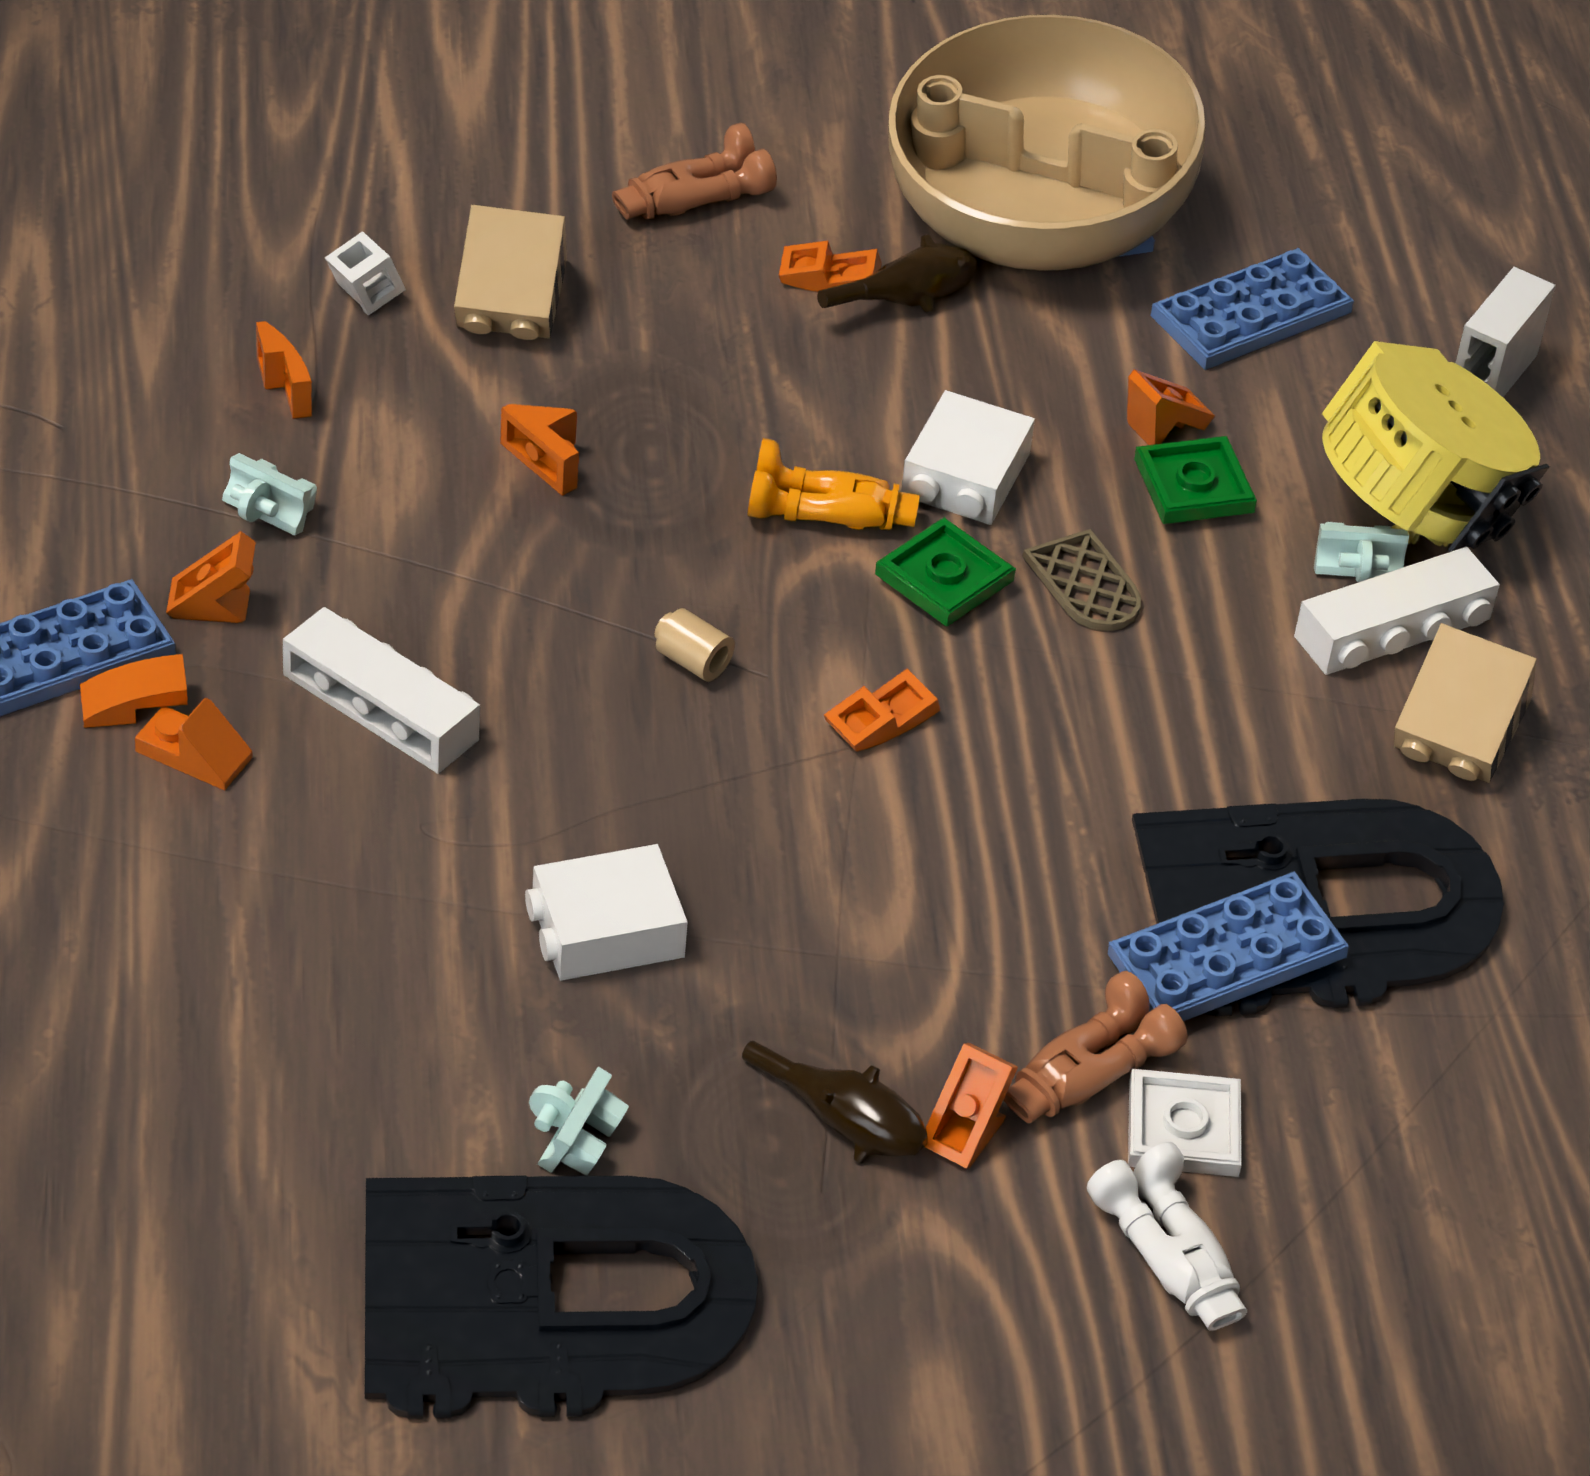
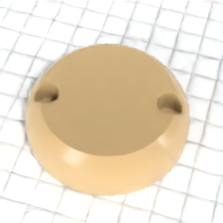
M1027 15L1004 18L977 25L943 40L924 53L906 72L893 95L889 111L888 143L895 179L903 195L921 219L943 239L955 247L967 250L972 256L997 265L1038 271L1067 270L1102 263L1125 254L1154 235L1176 214L1191 193L1200 171L1205 144V117L1199 92L1188 73L1173 57L1146 38L1124 28L1087 18L1062 15Z

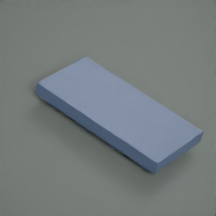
M1297 248L1152 304L1150 316L1206 370L1352 312L1354 300L1305 253Z
M133 579L114 583L107 588L74 599H67L59 604L26 615H19L11 620L0 623V716L78 690L81 683L110 669L144 659L176 655L175 642Z
M1294 871L1113 940L1108 944V956L1119 972H1131L1143 983L1149 997V1012L1160 1004H1167L1185 1021L1347 958L1349 945Z

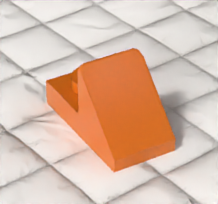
M1136 369L1128 376L1127 421L1130 427L1148 445L1161 444L1174 426L1183 428L1186 424L1204 431L1215 417L1187 387Z
M508 404L502 407L500 444L560 495L564 496L576 489L579 452L574 447L576 443L577 412L568 408Z
M240 531L174 576L171 582L166 614L173 619L230 623L244 622L246 620L250 588L246 583L251 578L254 570L252 564L256 542Z
M206 697L189 716L167 706L161 707L135 737V750L137 753L224 791L253 758L251 748L216 705Z
M964 1043L926 1125L927 1144L924 1147L966 1169L970 1168L1004 1122L1006 1115L998 1111L1018 1067L971 1043Z

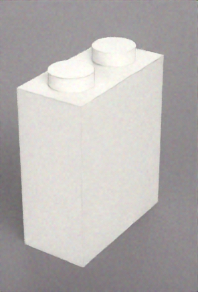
M1513 267L1465 324L1456 364L1476 375L1504 397L1538 355L1556 285Z
M945 390L905 459L901 492L920 495L919 502L992 525L1030 454L1035 418Z
M658 844L534 866L533 889L525 891L527 912L531 921L539 920L541 926L539 941L545 961L553 960L560 981L685 958L688 922Z

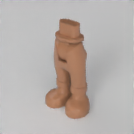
M737 123L731 125L726 130L722 153L714 152L705 155L703 158L675 161L651 169L637 178L629 179L628 187L613 191L612 198L617 209L627 220L640 215L645 219H655L654 215L656 214L676 216L685 213L689 209L708 203L737 200L740 194L761 195L768 193L776 187L777 174L769 152L765 149L755 151L753 137L749 128L744 123Z
M1119 972L1111 977L1105 988L1106 1012H1099L1087 1023L1062 1033L1045 1045L1028 1063L1026 1068L1018 1071L1015 1078L1016 1083L1009 1087L1004 1102L1021 1119L1029 1124L1043 1114L1053 1117L1062 1108L1083 1104L1090 1097L1131 1072V1069L1141 1067L1148 1057H1164L1177 1052L1187 1042L1188 1035L1180 1015L1167 1004H1160L1149 1012V997L1143 983L1131 972ZM1123 1035H1126L1125 1037H1123L1122 1039H1120V1040L1117 1042V1040H1118L1119 1037H1121V1036H1123ZM1102 1049L1105 1050L1104 1052H1102V1053H1100V1054H1096V1053H1098L1099 1051H1101Z

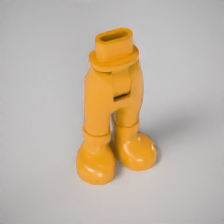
M763 438L757 469L754 473L747 516L768 518L775 515H785L784 520L795 522L796 519L843 524L852 529L879 526L881 530H891L892 524L909 527L915 526L920 495L900 492V484L896 483L893 485V490H890V485L886 480L859 473L836 470H806V468L794 466V470H791L782 463L779 444L775 440Z

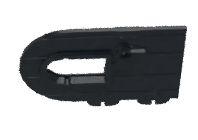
M1350 799L1227 806V808L1135 813L1132 815V824L1135 830L1156 924L1295 871L1349 945L1347 958L1237 1000L1239 1012L1242 1015L1256 1014L1265 1010L1271 1002L1272 995L1309 993L1313 1001L1322 1006L1332 1008L1347 1007L1349 1005L1347 994L1353 993L1356 1006H1371L1381 1001L1386 994L1387 987L1410 986L1439 981L1467 969L1487 951L1500 926L1504 906L1501 879L1490 856L1483 851L1473 836L1453 821L1418 805L1391 799ZM1253 857V859L1227 860V858ZM1385 863H1392L1399 866L1416 867L1435 878V882L1443 893L1442 899L1436 906L1420 911L1330 917L1327 902L1322 899L1321 892L1318 889L1316 876L1319 875L1318 870L1383 866ZM1226 1004L1208 1011L1206 1014L1218 1017L1232 1016V1004Z
M637 1176L366 1178L365 1399H386L388 1408L394 1414L407 1417L408 1419H423V1402H435L432 1410L435 1419L451 1418L462 1415L468 1410L473 1398L516 1397L519 1407L528 1414L539 1417H555L558 1409L554 1401L566 1400V1416L580 1417L593 1413L601 1406L603 1396H630L667 1392L695 1382L723 1364L746 1335L755 1314L758 1276L752 1251L747 1245L739 1227L716 1204L686 1187L657 1178ZM457 1235H491V1238L457 1239ZM640 1250H645L651 1254L672 1257L690 1271L689 1276L694 1290L678 1305L656 1311L555 1312V1292H551L552 1274L550 1273V1263H554V1254H635Z

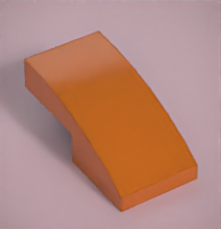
M828 240L784 246L779 278L781 283L818 292L819 290L866 278L881 268L882 262L878 249L833 254Z
M266 321L256 322L257 361L265 389L284 387L292 418L312 417V381L302 357L290 341L275 327Z
M183 654L132 662L105 671L81 683L80 694L84 728L136 724V709L188 705Z
M907 668L873 693L865 686L861 687L825 713L824 717L833 729L857 752L880 745L913 729L938 713L940 706L938 699Z

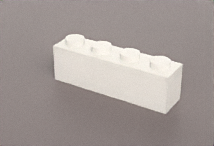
M1464 547L1302 601L1294 637L1323 673L1328 675L1346 668L1357 667L1363 662L1387 654H1396L1405 648L1428 640H1434L1441 623L1461 630L1469 626H1478L1490 620L1500 584L1468 547Z
M323 607L283 638L284 676L437 774L442 772L479 741V703L475 702L467 693L458 691L437 678L427 668L420 667L397 653L389 644L380 642L362 631L349 619L342 618L326 607Z

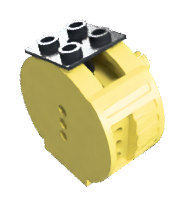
M1374 341L1322 412V415L1328 421L1323 430L1322 440L1331 464L1345 483L1365 503L1395 524L1391 529H1405L1408 531V544L1410 542L1415 544L1419 536L1422 535L1437 546L1443 545L1447 547L1449 544H1452L1448 549L1449 552L1464 547L1475 549L1483 542L1491 539L1494 541L1500 540L1515 524V519L1512 516L1520 505L1528 504L1543 487L1540 479L1550 468L1548 464L1538 466L1540 462L1539 446L1532 431L1518 412L1498 392L1476 375L1454 362H1448L1438 349Z

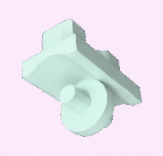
M240 453L232 456L229 464L231 469L230 479L223 492L222 501L237 507L239 517L248 522H254L259 518L294 536L303 532L306 515L314 507L317 486L303 478L294 480L278 472L276 465L266 460L260 459L255 461Z
M1337 522L1320 524L1314 562L1315 574L1356 577L1357 582H1361L1403 568L1409 533L1405 529H1391L1392 526H1348Z
M598 1066L586 1087L581 1089L575 1100L570 1096L573 1088L566 1081H559L556 1086L540 1085L534 1090L530 1097L529 1105L537 1117L534 1122L535 1127L543 1132L549 1131L551 1126L559 1127L537 1165L550 1173L553 1172L560 1161L586 1176L592 1170L607 1144L582 1129L584 1123L586 1122L610 1137L629 1108V1105L605 1089L612 1077L610 1073Z

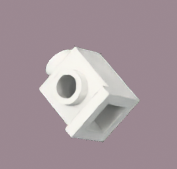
M363 231L325 257L338 285L361 305L363 311L368 316L406 290L391 257Z

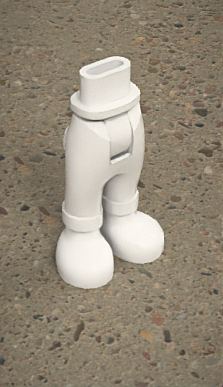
M1164 1142L1152 1147L1140 1158L1134 1171L1131 1170L1124 1160L1112 1161L1098 1169L1087 1183V1192L1096 1206L1119 1218V1226L1123 1233L1131 1239L1160 1280L1164 1289L1186 1304L1185 1310L1190 1316L1199 1315L1209 1331L1220 1329L1241 1320L1246 1315L1247 1309L1238 1297L1240 1285L1233 1276L1222 1246L1206 1223L1189 1207L1182 1193L1175 1190V1183L1184 1168V1158L1179 1148L1173 1142ZM1161 1226H1162V1227L1164 1226V1228L1167 1230V1232L1169 1233V1235H1167V1234L1164 1232V1230L1161 1228Z

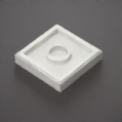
M1131 1069L1129 1079V1167H1136L1140 1158L1152 1147L1164 1142H1173L1183 1154L1184 1168L1182 1172L1239 1177L1241 1170V1079Z

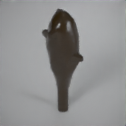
M927 234L921 236L919 248L893 262L885 264L866 278L819 290L817 300L822 308L857 300H885L907 306L920 305L925 313L933 311L934 300L950 295L971 281L977 271L978 261L967 250L947 244L935 243Z
M750 1041L745 1046L742 1053L744 1061L785 1082V1085L796 1091L826 1124L855 1144V1161L863 1163L870 1155H916L927 1144V1131L919 1113L894 1090L879 1081V1068L871 1065L863 1073L855 1070L823 1069L799 1062L794 1063L755 1041Z

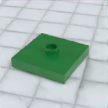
M1227 436L1136 447L1134 460L1163 524L1255 513L1257 499Z
M943 517L877 561L875 575L947 627L1012 583L1016 568Z

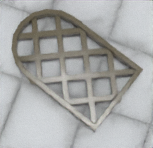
M1091 529L1024 549L1022 557L1065 612L1078 624L1092 630L1108 632L1121 630L1129 626L1139 615L1141 595L1136 585ZM1082 542L1081 548L1072 546L1073 544ZM1089 543L1092 545L1096 552L1087 550ZM1060 550L1078 555L1075 563L1058 559ZM1053 551L1052 557L1042 555ZM1087 557L1101 561L1099 569L1096 570L1082 566L1083 558ZM1039 562L1049 564L1046 571ZM1106 565L1114 574L1104 572ZM1054 567L1072 570L1070 578L1066 579L1052 575ZM1078 572L1095 577L1093 586L1076 582ZM1101 579L1119 583L1117 591L1113 592L1098 588ZM1056 584L1066 586L1064 594ZM1124 587L1127 589L1131 596L1122 594ZM1072 588L1090 593L1087 602L1069 597ZM1099 595L1113 599L1111 608L1093 604L1095 596ZM1119 601L1135 605L1131 614L1117 610ZM1075 607L1084 609L1083 614L1079 612ZM1090 611L1107 615L1106 621L1096 620L1088 617Z

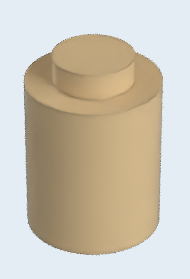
M685 608L665 614L655 629L657 651L706 682L713 681L720 676L728 666L734 653L735 641L732 637Z

